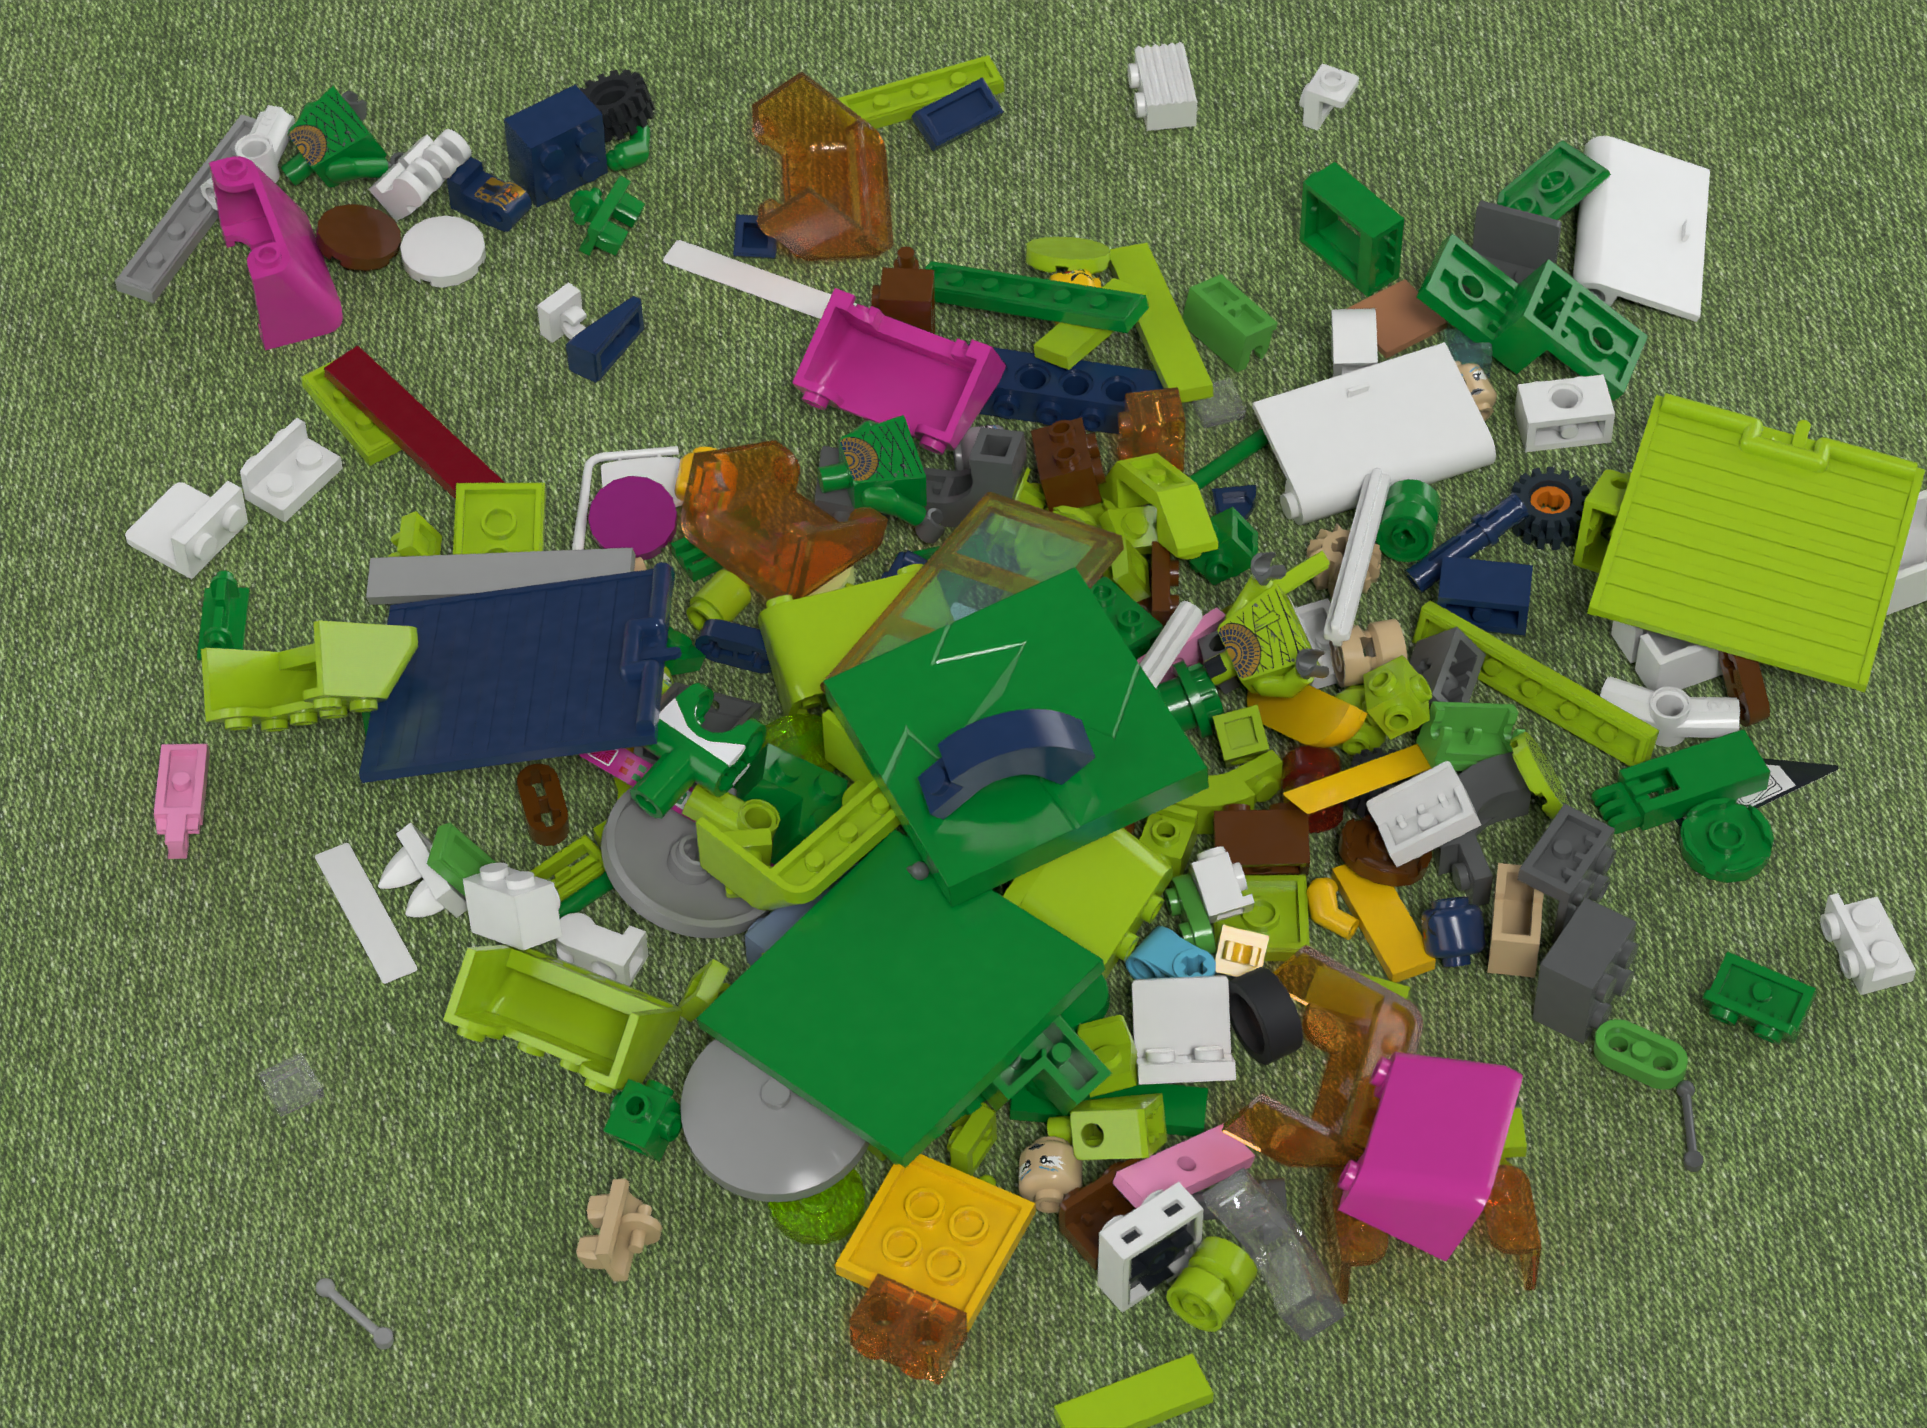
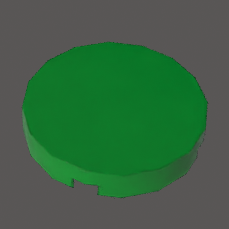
M1727 797L1707 799L1693 806L1687 813L1681 827L1678 843L1682 857L1694 871L1710 880L1732 883L1746 881L1759 874L1769 862L1774 841L1770 822L1760 810L1750 804L1748 808L1744 805L1736 804L1737 799Z

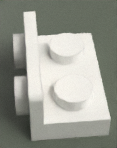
M296 418L285 429L279 430L272 441L257 455L250 457L245 462L240 475L245 499L281 521L286 522L339 473L343 467L341 457L309 439L305 422Z
M1838 893L1828 895L1825 912L1820 918L1821 929L1828 942L1833 941L1839 952L1842 972L1847 979L1852 978L1860 995L1912 982L1916 969L1878 897L1844 905Z

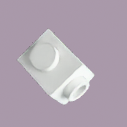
M1322 64L1310 83L1306 84L1301 94L1300 107L1304 108L1303 126L1318 131L1334 106L1343 108L1359 84V77Z

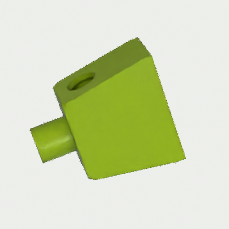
M1612 469L1605 470L1586 497L1573 565L1600 573L1609 545V541L1601 536V531L1605 528L1613 527L1609 533V536L1612 535L1631 472L1621 473Z
M1145 1094L1082 1101L1070 1111V1116L1049 1117L1047 1135L1062 1138L1069 1142L1070 1145H1073L1074 1156L1077 1160L1150 1158L1167 1142L1163 1094ZM1097 1125H1099V1126L1101 1127V1129L1103 1130V1133H1102L1101 1131H1099V1129L1097 1128Z

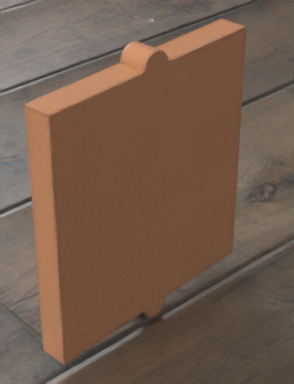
M1406 279L1347 308H1375L1377 350L1386 359L1447 328V321L1416 298L1418 291Z

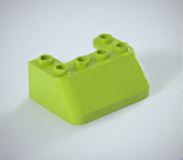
M318 620L313 622L315 643L281 652L220 648L201 649L205 721L225 723V730L229 731L252 729L253 724H261L262 732H280L289 730V722L290 725L304 726L317 724L318 716L321 719L348 717V709H350V712L378 710V703L387 700L418 648L417 628L412 626Z
M508 945L467 947L443 1021L458 1026L456 1033L473 1041L484 1042L485 1037L502 1040L504 1035L519 1041L517 1048L525 1053L544 1057L546 1052L561 1058L559 1063L561 1067L586 1077L584 1085L599 1092L612 1094L613 1089L623 1090L628 1079L643 1083L676 1030L682 1009L673 1003L539 950L529 948L522 951Z

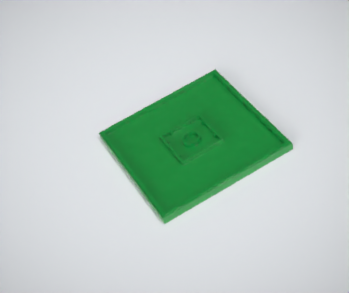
M894 829L706 1008L696 1020L700 1029L906 1168L1106 969L1102 958L992 889L951 907L930 870L928 877L923 880H916L907 871L908 866L924 861L911 839Z

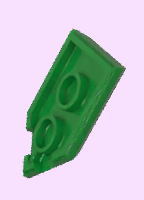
M1561 140L1501 190L1498 195L1497 204L1559 220L1605 182L1611 174L1608 169L1564 140Z

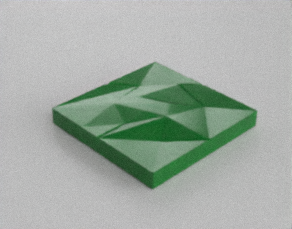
M1076 567L823 681L828 704L951 907L1209 788L1207 766ZM1014 710H1053L1082 720L1096 758L1063 785L1036 775L1010 776L985 786L944 820L930 815L918 776L942 757L938 743L949 735L983 718Z

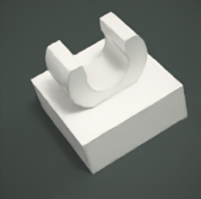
M569 282L537 305L540 333L551 343L564 334L569 339H572L586 328L580 323L587 318V314L582 310L581 291Z

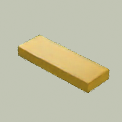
M1346 864L1332 868L1331 878L1338 885L1339 893L1351 914L1359 919V928L1390 981L1397 983L1435 969L1436 959L1426 954L1423 937L1394 886L1377 884L1365 879Z

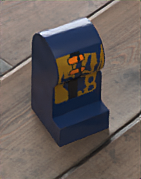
M470 157L464 164L459 165L456 171L447 178L450 208L489 227L492 226L504 232L510 231L532 208L531 198L520 185L511 181L505 182L483 171L482 162L473 157Z

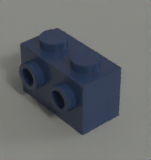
M1443 556L1438 605L1486 632L1526 635L1533 565Z

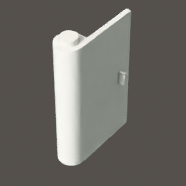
M1599 136L1589 140L1585 145L1584 154L1608 169L1611 175L1579 203L1573 278L1609 306L1619 296L1697 322L1701 313L1710 170L1610 136Z
M1445 342L1253 402L1252 405L1287 479L1285 493L1280 496L1282 510L1286 518L1289 520L1293 519L1297 525H1304L1357 508L1365 475L1372 474L1375 468L1382 469V474L1390 476V486L1397 481L1406 479L1420 480L1427 484H1432L1491 465L1496 459L1495 445L1490 431Z

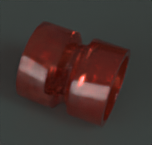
M1311 746L1299 747L1288 752L1282 759L1283 793L1342 772V761L1339 755L1329 748H1315ZM1283 795V802L1293 803ZM1343 802L1308 814L1309 833L1326 832L1337 827L1343 820Z

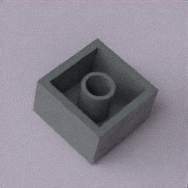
M1585 897L1540 964L1532 1020L1584 1044L1593 1029L1597 1030L1603 1023L1607 1022L1612 1010V1005L1610 1004L1616 995L1623 997L1631 985L1634 971L1630 970L1629 967L1639 948V944L1634 942L1637 922Z

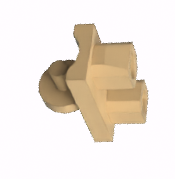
M614 1179L608 1194L590 1196L587 1206L588 1220L594 1228H601L600 1234L580 1237L576 1251L577 1257L585 1268L605 1269L614 1282L628 1281L634 1253L639 1254L643 1251L644 1245L654 1244L659 1241L662 1232L661 1223L651 1217L652 1207L644 1204L629 1192L630 1183L627 1179Z

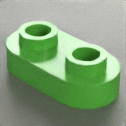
M1187 873L1173 877L1170 881L1171 888L1164 890V896L1170 916L1179 915L1181 921L1177 925L1179 937L1210 954H1215L1216 945L1211 924L1191 874Z
M1622 1019L1609 1020L1597 1029L1593 1047L1594 1054L1597 1060L1607 1068L1661 1090L1674 1088L1680 1081L1684 1080L1688 1057L1683 1047L1678 1043ZM1611 1048H1621L1624 1052H1618ZM1656 1067H1664L1667 1071L1658 1070Z

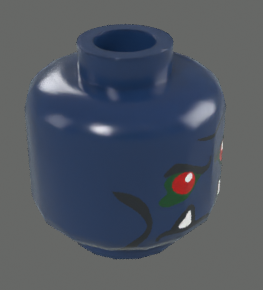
M1469 897L1432 900V908L1425 910L1421 915L1426 954L1432 958H1442L1443 967L1471 964L1470 955L1480 953L1486 945L1482 910L1475 904H1469Z

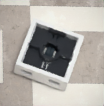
M1180 1182L1175 1183L1165 1191L1157 1190L1151 1193L1140 1207L1125 1216L1118 1215L1112 1218L1099 1232L1098 1286L1121 1312H1124L1153 1293L1155 1287L1164 1281L1170 1282L1175 1279L1184 1268L1188 1267L1189 1259L1202 1242L1203 1208Z

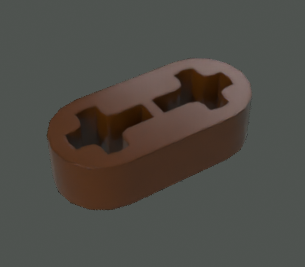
M1719 651V661L1728 696L1739 700V723L1744 727H1748L1767 720L1770 716V706L1759 662Z
M529 765L521 770L517 777L518 796L527 830L531 839L537 844L554 846L564 841L570 832L568 810L559 778L555 770L548 765ZM541 783L545 795L537 797L536 790L532 785ZM549 813L554 825L546 827L542 821L541 814Z

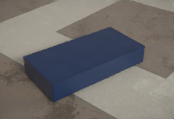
M982 77L915 111L911 118L934 152L1000 118L1004 111Z

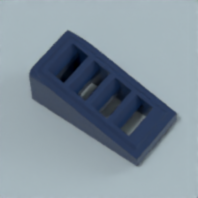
M632 296L568 341L566 350L568 366L571 372L595 383L601 380L644 330L640 298Z

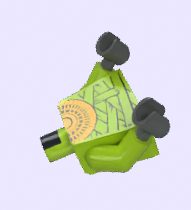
M1275 552L1257 553L1251 561L1252 575L1225 615V621L1219 624L1217 628L1226 650L1205 660L1204 666L1216 686L1238 675L1242 684L1252 694L1258 693L1261 696L1293 698L1308 686L1315 677L1326 678L1329 675V668L1320 666L1318 659L1325 652L1324 650L1312 649L1289 597L1278 584H1272V580L1282 579L1286 575L1285 566L1273 565L1270 567L1271 561L1276 555Z

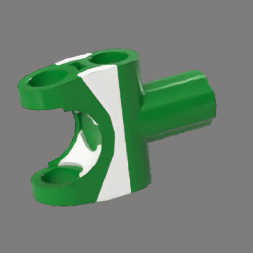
M703 683L692 684L668 703L660 712L657 744L643 746L659 759L630 790L633 800L650 816L662 819L694 783H697L716 797L726 794L744 775L758 755L765 741L766 726L757 719L751 718L742 725L738 724L733 729L722 733L703 729L701 725L705 720V714L712 705L714 692Z

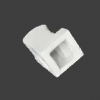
M571 913L560 918L562 936L555 939L557 957L559 959L627 986L631 985L648 958L646 931L629 925L622 935L595 925L589 916L581 913Z

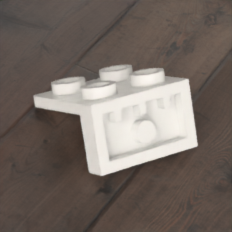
M1226 976L1135 979L1132 981L1133 1040L1137 1049L1136 1064L1139 1085L1236 1080V1064L1231 1054L1229 983Z

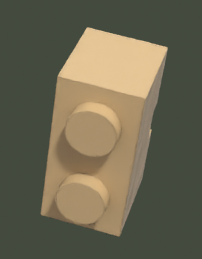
M1498 863L1487 973L1535 978L1540 946L1544 893L1517 880L1519 868L1522 865Z

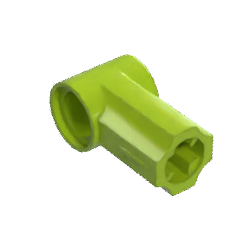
M698 784L693 789L682 811L683 815L694 821L704 817L722 832L770 828L772 839L780 822L778 811L769 802L761 799H751L745 802L729 792L716 797Z

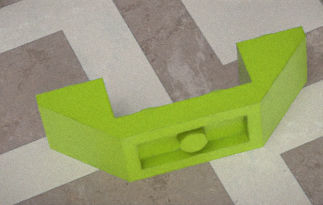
M1158 453L1117 461L1105 477L1106 483L1099 485L1101 497L1111 501L1117 508L1141 507L1145 504H1151L1157 508V542L1177 558L1194 559L1201 556L1203 552L1218 549V539L1197 483Z

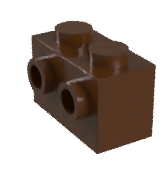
M1082 417L1070 421L1060 420L1050 426L1031 430L1040 481L1049 512L1054 511L1053 508L1059 506L1081 508L1102 502L1099 484L1106 483V478L1100 459L1101 454L1095 432L1086 434Z
M1282 802L1271 804L1269 810H1251V807L1247 804H1229L1223 806L1222 811H1214V848L1223 846L1225 852L1229 853L1232 864L1240 862L1244 875L1309 874L1308 814L1301 809H1297L1294 803Z

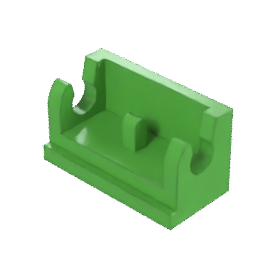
M1222 274L1189 288L1182 316L1187 329L1237 373L1246 369L1250 360V354L1254 348V354L1259 359L1265 356L1272 333L1276 330L1278 324Z
M1433 701L1429 709L1430 721L1423 724L1416 742L1431 768L1449 761L1455 771H1465L1472 765L1487 758L1513 752L1510 746V739L1525 732V729H1515L1512 735V728L1518 716V711L1514 704Z

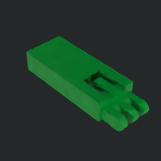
M1742 729L1619 770L1618 782L1595 790L1591 794V799L1595 806L1600 807L1599 813L1605 821H1608L1607 825L1615 828L1614 834H1620L1638 827L1644 831L1686 817L1693 806L1707 799L1722 797L1739 799L1766 790L1771 771L1746 731ZM1671 786L1679 788V790L1664 794L1665 788ZM1657 792V797L1650 798L1648 795L1650 793Z

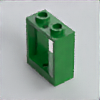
M1336 162L1310 174L1303 181L1299 241L1367 297H1370L1398 279L1400 276L1404 218ZM1340 216L1361 233L1360 237L1343 224L1338 217Z

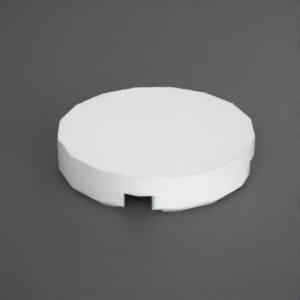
M439 216L421 221L404 235L400 246L405 271L412 279L420 283V279L429 281L431 286L434 287L455 286L473 278L479 272L478 267L482 262L484 264L486 258L483 234L475 224L460 217Z

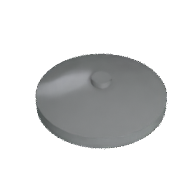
M694 783L691 787L695 788L697 783ZM633 787L617 800L603 829L601 839L602 860L613 887L621 898L638 914L668 931L696 938H722L736 935L748 930L757 919L765 918L771 910L756 909L742 898H727L725 885L700 866L695 822L672 809L662 819L650 816L633 800L630 794V790ZM733 787L728 791L734 796L737 794V790Z
M716 1039L700 1053L686 1077L681 1096L680 1111L682 1126L690 1152L701 1169L713 1181L734 1194L765 1202H787L813 1196L842 1180L857 1165L869 1146L867 1141Z

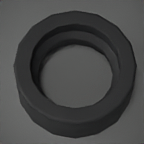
M1259 967L1228 982L1230 1022L1239 1041L1251 1057L1258 1063L1268 1065L1297 1051L1302 1046L1303 1031L1296 1006L1283 983L1273 972L1267 968Z

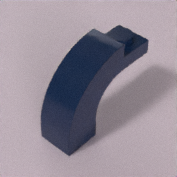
M1014 710L983 718L946 737L938 743L942 757L919 775L918 780L930 815L944 820L975 793L997 780L1015 775H1036L1063 785L1096 757L1082 720L1053 710Z

